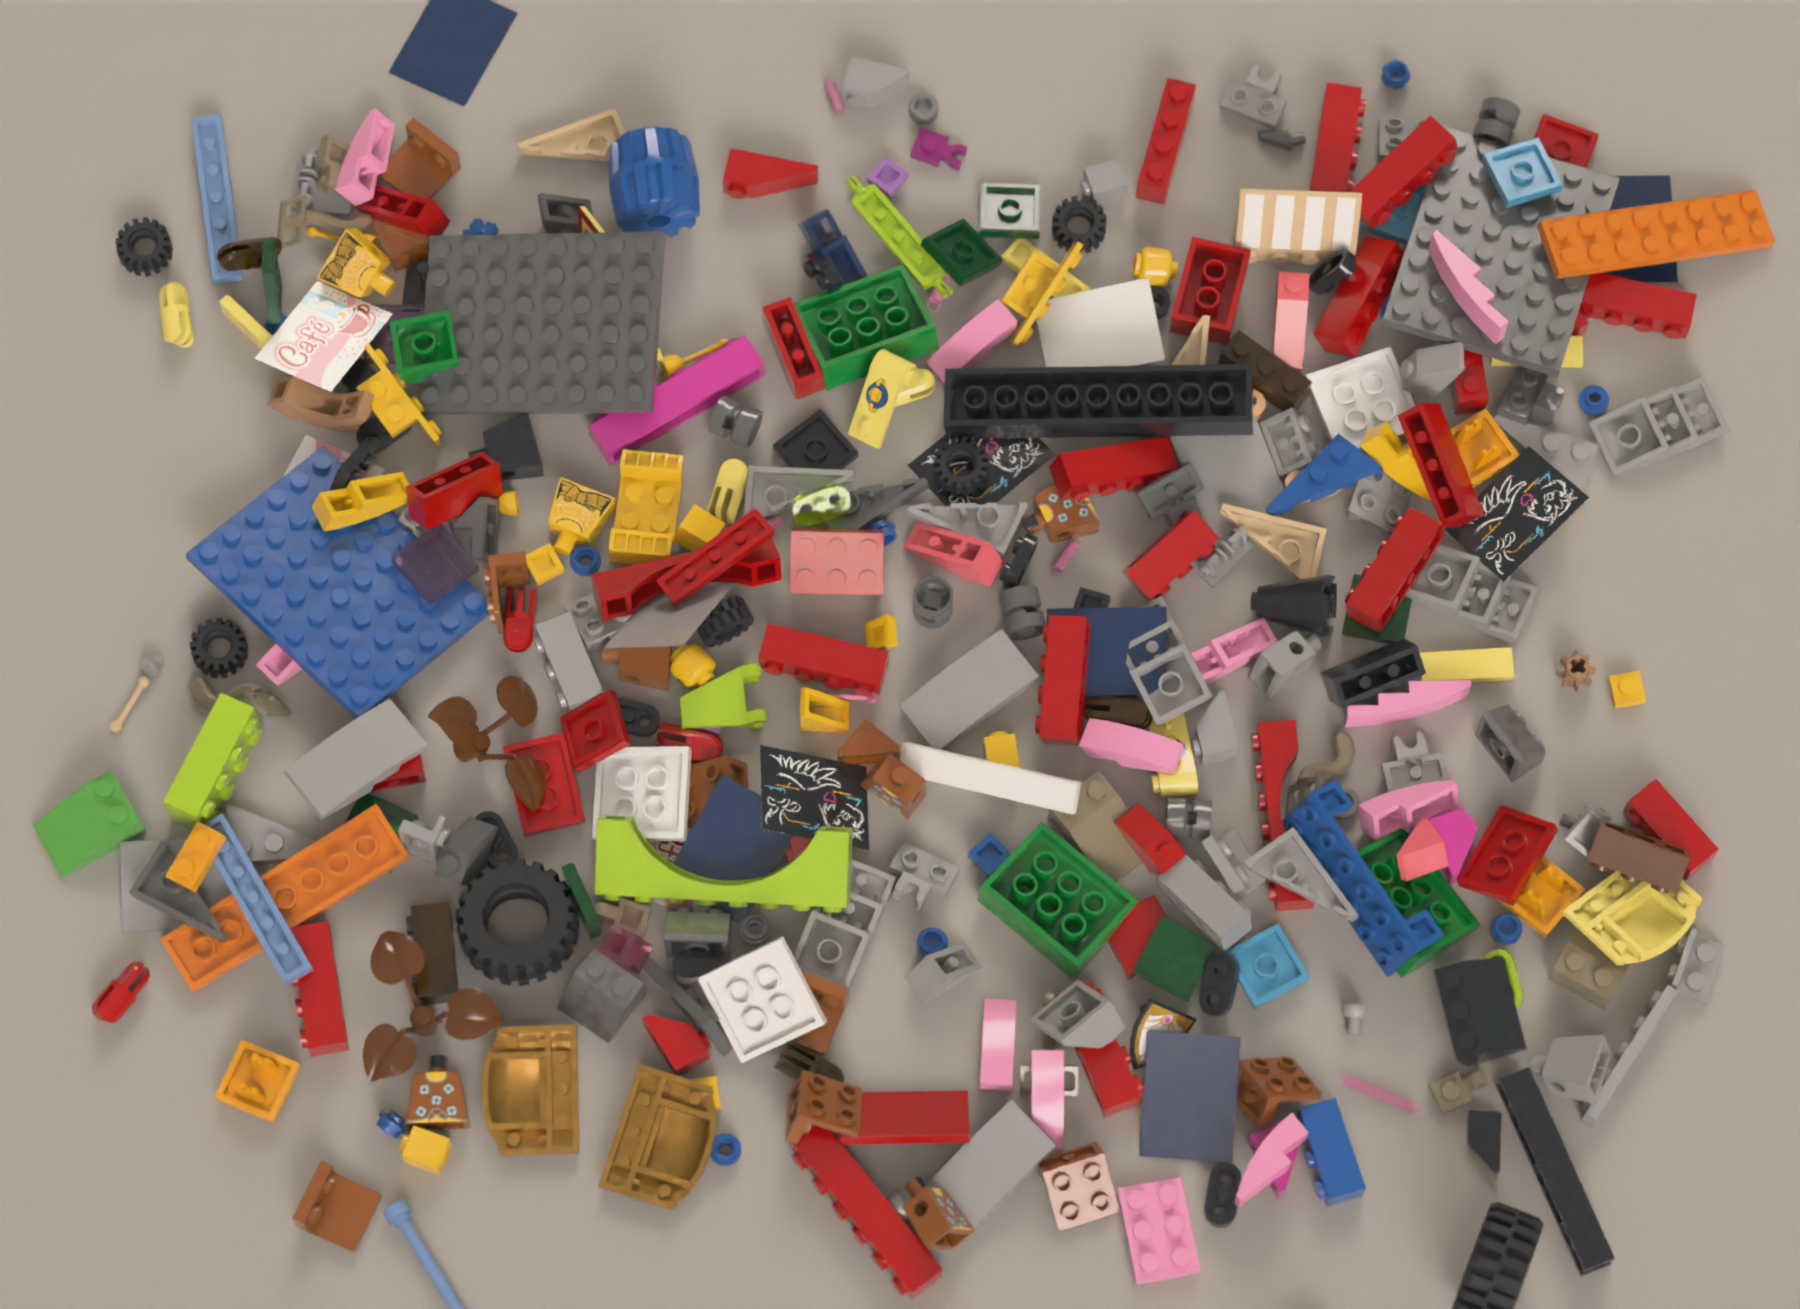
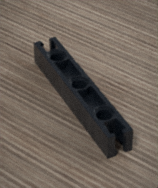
M1527 1067L1499 1078L1496 1088L1580 1276L1582 1277L1611 1265V1261L1615 1257L1530 1068Z

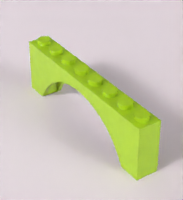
M601 815L597 819L595 895H603L604 900L619 901L622 899V896L635 897L636 902H653L654 898H666V903L683 904L686 899L697 900V904L703 906L716 905V901L729 902L730 907H747L748 903H760V908L778 909L780 904L792 905L791 909L797 911H808L811 906L823 907L824 912H842V908H847L850 904L853 828L821 826L807 848L784 867L753 879L724 881L701 877L687 872L664 858L645 838L634 816Z

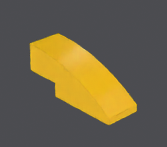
M1387 421L1368 430L1360 444L1368 456L1383 467V471L1399 484L1431 501L1408 442L1403 444Z
M403 472L352 480L346 488L319 493L312 505V509L324 532L347 527L380 516L408 503L406 486L410 484Z

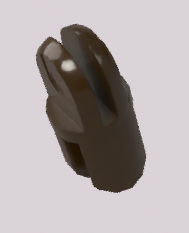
M276 237L231 242L218 250L217 261L227 271L262 268L263 239L273 238L275 240L277 256L281 253L282 242Z
M1114 697L1113 700L1089 699L1084 707L1091 709L1083 711L1084 717L1087 720L1089 718L1105 720L1139 729L1148 728L1153 721L1146 703L1139 699Z
M791 1040L786 1042L785 1050L781 1052L780 1060L774 1066L775 1069L797 1080L801 1071L805 1070L844 1083L843 1072L837 1065Z

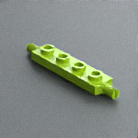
M852 175L851 179L848 178L845 184L855 193L851 199V205L896 259L901 264H904L907 272L924 291L934 286L944 299L948 298V295L950 296L953 293V289L944 280L947 273L920 246L923 241L922 238L875 184L864 187L855 175Z

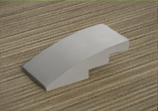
M1704 376L1676 389L1672 386L1647 399L1643 396L1589 422L1614 476L1670 458L1730 432Z
M1439 544L1405 596L1456 622L1502 640L1518 644L1540 594V589L1538 586L1510 578V576L1503 582L1480 562V557Z
M1162 596L1141 607H1167V622L1130 641L1128 649L1166 630V652L1162 655L1158 653L1154 656V659L1148 662H1141V666L1137 668L1134 667L1128 654L1126 659L1129 672L1157 726L1213 698ZM1149 641L1146 645V649L1150 653L1156 652L1159 648L1156 641ZM1166 664V673L1160 677L1158 682L1159 689L1149 695L1140 677Z
M1000 629L942 670L899 706L932 748L945 750L963 734L968 735L990 715L995 716L1040 678V675L1007 633Z
M388 699L312 748L286 768L284 774L322 820L370 793L375 784L398 772L401 764L423 753L428 744L393 701Z
M852 859L850 904L847 908H842V912H824L823 907L817 906L811 911L793 955L800 970L849 989L898 878Z
M1010 1100L970 1139V1143H966L926 1185L927 1187L944 1189L973 1228L976 1229L1009 1198V1194L1032 1174L1033 1169L1056 1149V1144Z

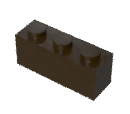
M1240 330L1236 332L1220 352L1218 365L1252 364L1253 389L1259 391L1265 400L1282 412L1289 408L1298 410L1310 395L1311 380Z
M449 901L412 905V916L406 917L408 935H413L414 940L421 947L425 958L423 971L417 977H411L412 985L416 995L419 996L421 1005L448 1003L451 995L459 990L452 911Z

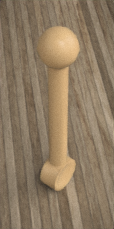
M143 676L138 679V687L117 720L110 723V730L113 733L119 734L123 730V721L143 689L150 685L148 677Z

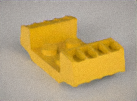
M622 449L620 462L621 479L614 528H611L609 562L640 564L673 555L675 544L673 539L677 530L685 465L684 455Z

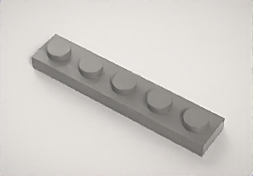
M1667 985L1663 993L1656 990L1647 1004L1652 1009L1647 1018L1640 1015L1630 1031L1635 1034L1631 1043L1628 1044L1625 1041L1622 1043L1614 1058L1619 1060L1613 1070L1608 1067L1596 1104L1584 1102L1581 1109L1586 1113L1581 1122L1591 1128L1593 1127L1679 992L1670 985Z

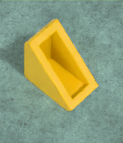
M808 687L801 688V732L845 733L849 731V701Z

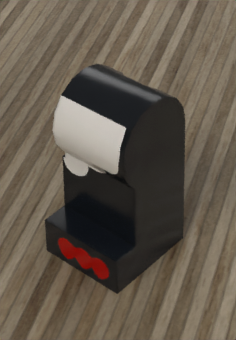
M682 951L674 957L672 962L674 977L682 984H692L701 975L732 961L731 951Z

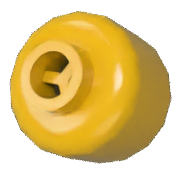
M1144 247L1140 253L1136 252L1134 255L1132 276H1136V280L1149 278L1150 286L1164 288L1167 286L1169 279L1175 280L1178 263L1173 261L1172 253L1169 250Z
M686 643L676 649L670 657L671 674L689 690L696 689L715 678L713 672L716 662L698 644L688 645Z

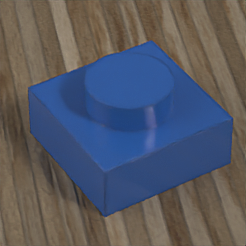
M990 833L967 853V857L989 878L1011 853Z

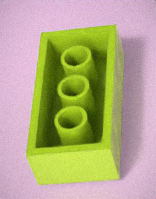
M220 693L163 800L171 821L192 830L197 821L204 824L220 815L218 810L223 801L230 799L235 786L233 782L237 774H242L247 767L249 761L247 755L252 746L256 747L259 744L263 735L262 726L254 707Z

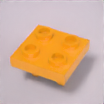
M1486 408L1450 429L1473 487L1506 469L1519 456V453Z
M1543 855L1514 906L1501 901L1498 902L1546 939L1564 917L1563 911L1577 901L1586 889Z
M241 1040L217 1090L215 1099L275 1124L300 1071L301 1065L298 1062Z

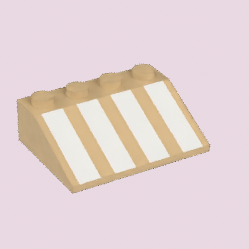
M1240 188L1234 222L1233 246L1251 250L1249 263L1271 261L1274 264L1301 262L1304 265H1315L1317 263H1324L1341 249H1347L1353 255H1356L1362 193Z

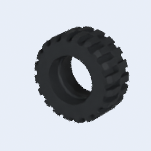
M517 858L515 859V864L507 865L506 860L498 861V868L491 870L487 866L480 870L481 877L478 880L472 877L467 883L468 891L462 892L458 900L460 907L456 909L455 919L462 949L465 956H468L471 965L476 970L481 969L484 976L490 980H494L496 977L504 985L510 986L512 981H518L520 986L529 985V979L537 978L539 983L547 979L546 973L552 970L553 973H556L562 968L561 962L563 959L569 960L573 953L572 946L577 944L579 919L574 896L571 895L567 883L559 879V874L553 869L546 871L542 863L533 861L532 865H527L525 859ZM514 898L533 900L543 906L547 914V927L542 935L534 942L520 947L505 946L496 942L488 930V919L495 908L503 902Z
M1500 1202L1491 1203L1468 1261L1452 1309H1514L1544 1223L1539 1217Z

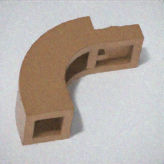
M288 375L276 379L267 405L305 424L338 432H357L360 424L365 423L372 412L371 404L375 395L367 390L346 394L329 392L317 388L293 375Z

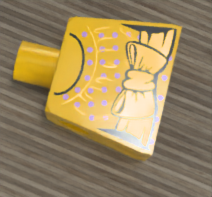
M357 228L345 229L317 277L360 298L370 296L374 289L387 297L396 284L394 280L383 274L390 263L389 258Z
M561 477L548 521L550 533L558 536L553 546L554 551L561 555L569 556L575 543L581 546H592L615 513V498Z

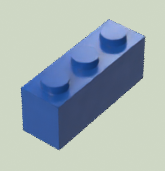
M1336 1098L1299 1108L1296 1117L1308 1131L1305 1140L1307 1149L1303 1150L1304 1158L1308 1168H1314L1317 1180H1314L1313 1183L1318 1198H1324L1327 1207L1363 1196L1366 1187Z

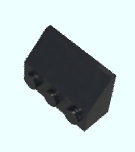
M1504 958L1466 960L1434 970L1458 1062L1468 1067L1527 1050Z

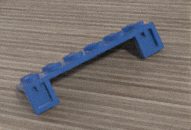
M1334 780L1310 792L1282 820L1284 829L1287 832L1292 827L1295 828L1357 912L1359 918L1354 922L1349 921V923L1376 960L1378 966L1389 977L1418 951L1439 941L1444 934L1427 909L1404 920L1334 818L1348 812L1354 805L1339 783Z

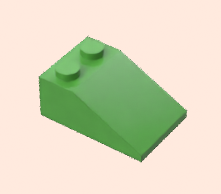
M112 770L81 786L33 824L35 831L62 878L120 847V842L132 841L146 833Z

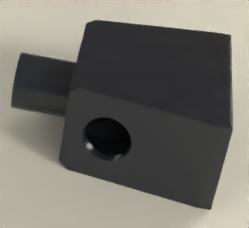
M528 413L521 414L485 430L482 434L486 448L468 452L469 457L483 452L499 463L502 481L544 476L541 458Z

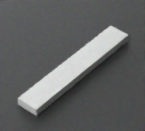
M904 742L902 745L900 761L925 780L1068 814H1075L1077 811L1081 782L915 743Z

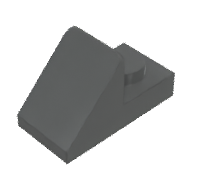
M544 193L537 195L542 223L547 233H559L563 229L579 231V206H585L593 216L591 202L588 199Z
M479 497L452 525V528L472 531V537L469 542L472 559L488 562V555L497 554L500 500Z

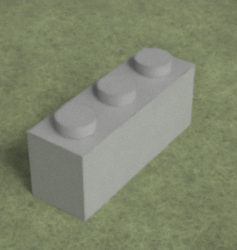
M570 611L536 624L537 636L532 637L538 654L544 653L548 663L544 664V668L550 682L556 680L560 690L555 691L561 708L567 707L570 712L604 693Z
M1186 855L1167 872L1158 877L1161 893L1223 952L1228 950L1252 929L1251 911L1247 905L1241 900L1236 902L1230 896V892L1224 883L1220 880L1215 882L1209 876L1207 868L1199 860L1194 862Z

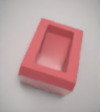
M1421 817L1396 855L1401 880L1409 881L1448 866L1443 839L1427 818Z

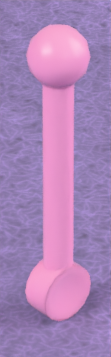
M873 693L870 697L859 694H828L843 700H867L870 704L877 703L879 699L878 693Z

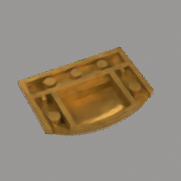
M577 1024L499 1027L496 1032L499 1035L494 1040L490 1050L488 1049L481 1081L484 1118L489 1134H491L500 1148L498 1151L502 1156L579 1154Z
M638 1064L598 1187L669 1210L678 1206L676 1204L684 1199L696 1186L711 1155L717 1123V1112L712 1094L714 1095L713 1088Z

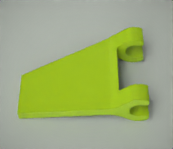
M751 663L739 666L679 697L681 729L744 727L752 730L763 729V723L767 722L765 709H755L747 712L744 683H759L758 677L762 676L761 665L759 663Z

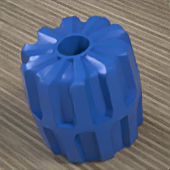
M650 126L628 131L622 134L619 139L613 141L608 149L609 192L618 227L622 228L623 232L662 231L669 237L677 236L679 229L682 227L691 229L696 223V217L700 215L698 171L692 146L687 136L681 135L677 129L670 127Z

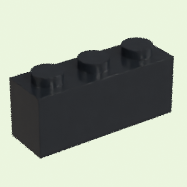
M1403 638L1320 673L1329 701L1343 708L1426 674L1418 646Z

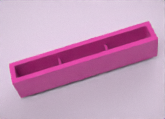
M745 335L739 339H730L717 352L701 356L696 361V364L686 370L681 368L675 371L670 376V379L660 385L656 383L654 413H610L608 415H599L589 425L590 438L608 465L611 466L621 460L622 449H640L717 404L723 395L729 397L765 376L764 363Z

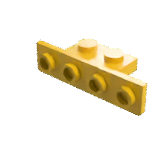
M1079 241L1073 243L1058 267L1037 252H1031L1000 300L1004 306L1024 318L1008 343L1010 346L1015 347L1020 343L1024 345L1034 331L1031 325L1036 318L1041 319L1050 307V304L1047 303L1049 297L1053 292L1055 294L1059 293L1067 280L1063 277L1069 267L1074 269L1082 258L1083 254L1079 252L1083 247L1082 243Z
M369 343L364 346L366 354L379 372L356 387L357 391L367 390L375 395L371 404L372 411L392 438L417 422L436 449L441 446L439 436L442 433L432 419L428 422L421 414L424 411L423 406L415 396L409 398L403 389L407 385L403 380L399 379L397 372L391 374L385 366L389 361L380 348L374 351Z

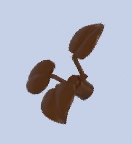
M506 676L501 679L497 685L496 694L499 704L507 713L481 732L476 725V710L468 700L456 696L439 703L430 712L428 717L437 723L448 738L454 742L453 751L455 756L465 763L475 758L479 762L485 760H511L505 765V773L509 784L532 812L538 810L546 790V777L541 766L530 756H524L519 759L516 754H486L491 744L487 734L508 721L511 717L522 727L534 721L538 705L531 687L522 678L516 676Z
M385 931L380 934L371 954L370 966L374 976L384 984L395 985L404 979L415 1007L410 1014L412 1027L402 1028L398 1032L393 1025L384 1023L375 1027L368 1034L363 1047V1065L371 1082L398 1076L406 1072L414 1064L417 1057L416 1045L405 1034L429 1036L435 1032L437 1025L442 1023V1019L448 1017L445 1028L450 1036L459 1040H472L493 1031L504 1020L503 1014L488 995L476 988H463L453 993L448 1000L449 1011H443L438 1016L435 1015L431 1007L420 1005L409 976L418 975L423 971L425 965L423 951L411 937L395 931Z

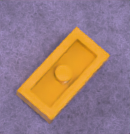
M197 821L168 870L166 877L195 893L227 837Z

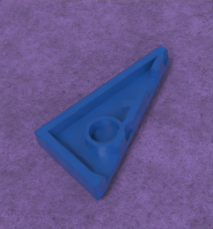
M1338 433L1266 507L1267 513L1273 516L1275 514H1283L1293 510L1292 506L1309 499L1311 502L1334 494L1339 489L1352 487L1357 480L1373 474L1375 477L1380 476L1383 473V467Z

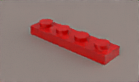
M754 508L659 577L656 583L672 604L677 607L775 535L774 529L760 512Z

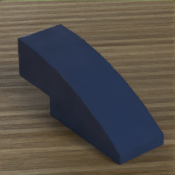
M829 209L822 210L797 224L812 251L817 250L834 266L842 281V285L868 276L846 235H842Z

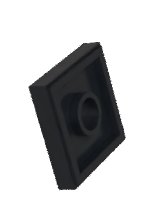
M821 409L773 444V450L788 467L842 470L859 457V452Z

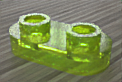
M837 483L829 484L797 496L791 503L790 513L797 524L804 527L813 526L846 513L851 506V495L843 485ZM838 494L839 500L837 502H829L831 495ZM803 505H810L809 512H800Z

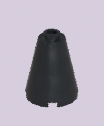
M1323 575L1259 586L1257 592H1252L1251 610L1256 611V616L1323 637H1330L1334 626H1328L1329 618H1336L1337 583H1332L1335 576Z

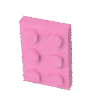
M1181 1177L1117 1188L1136 1285L1199 1274L1200 1267Z

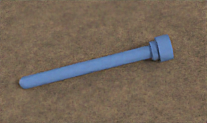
M405 1199L397 1201L385 1209L383 1215L389 1225L393 1224L395 1228H400L448 1308L465 1309L410 1221L412 1219L410 1215L411 1209Z

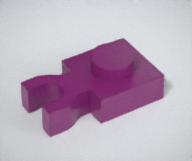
M921 127L910 152V158L939 167L940 162L943 161L950 168L959 171L961 161L954 159L952 156L960 154L965 157L967 146L961 144L949 145L948 136Z

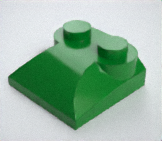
M450 310L389 322L400 380H405L409 383H419L426 379L428 374L459 366Z

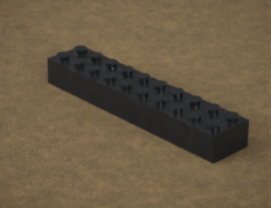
M1252 364L945 369L944 429L947 439H961V437L967 439L1253 435Z

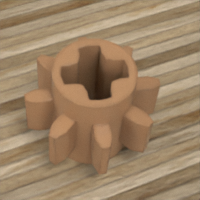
M1574 650L1572 657L1569 659L1566 656L1561 657L1560 664L1563 667L1557 668L1556 675L1562 676V687L1568 685L1574 687L1575 692H1578L1580 685L1584 684L1588 687L1591 685L1592 679L1588 675H1593L1596 667L1590 666V655L1583 657L1578 655L1577 650ZM1576 669H1579L1581 672L1578 671L1574 674L1571 672V670L1574 671Z

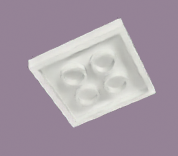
M1391 347L1305 375L1306 378L1312 381L1310 394L1330 441L1339 433L1361 451H1364L1360 444L1366 432L1385 421L1389 423L1399 439L1406 437L1397 415L1415 406L1410 392L1402 390L1400 368Z
M689 746L625 747L596 763L592 839L596 841L597 819L601 815L634 816L639 829L648 841H686L692 749Z
M783 936L698 978L741 1063L814 1030L827 1022Z

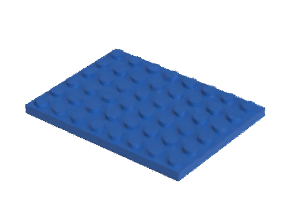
M322 446L186 553V559L356 719L383 703L489 614L487 599L466 579L460 581L453 571L443 563L446 560L434 549L430 551L413 535L411 529L404 527L398 521L399 516L392 510L354 525L326 532L323 531L312 509V505L319 493L332 491L330 487L342 463ZM415 546L418 547L423 556L438 570L441 576L421 557L418 551L414 548ZM407 552H409L417 560L421 568ZM449 577L454 579L451 584L446 583V579ZM430 591L434 592L433 597H430L428 595Z

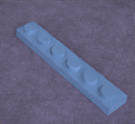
M221 113L191 118L213 285L244 281L242 270H224L219 265L220 262L217 261V252L222 246L231 242H238Z
M222 813L204 823V825L227 837L214 863L285 986L313 971L314 969L224 814Z

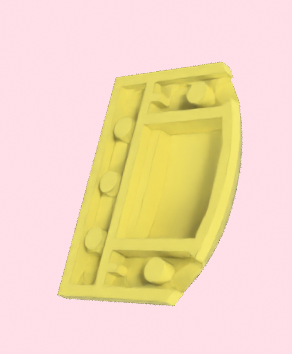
M1615 871L1567 907L1562 914L1616 965L1633 964L1651 959L1675 945L1692 926L1696 918L1697 906L1700 907L1702 897L1683 880L1677 893L1670 890L1669 893H1662L1651 888V883L1640 879L1638 883L1631 882L1622 878L1620 872Z

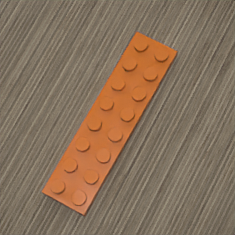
M1756 190L1541 220L1537 225L1555 279L1771 248L1776 242Z
M375 804L264 873L260 878L290 928L308 923L411 857L378 805ZM233 894L209 908L228 937L224 944L186 924L160 938V941L193 993L201 990L264 950Z

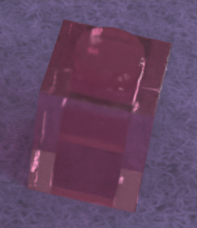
M612 924L598 952L615 964L640 974L654 946L637 935Z

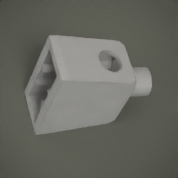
M1292 632L1260 653L1249 679L1269 701L1308 671L1316 655L1315 653L1322 648L1320 640L1314 634H1309L1303 638L1298 632Z
M1603 1035L1558 1037L1552 1041L1548 1055L1534 1054L1532 1056L1530 1066L1532 1073L1542 1074L1544 1082L1553 1094L1596 1104L1613 1053Z

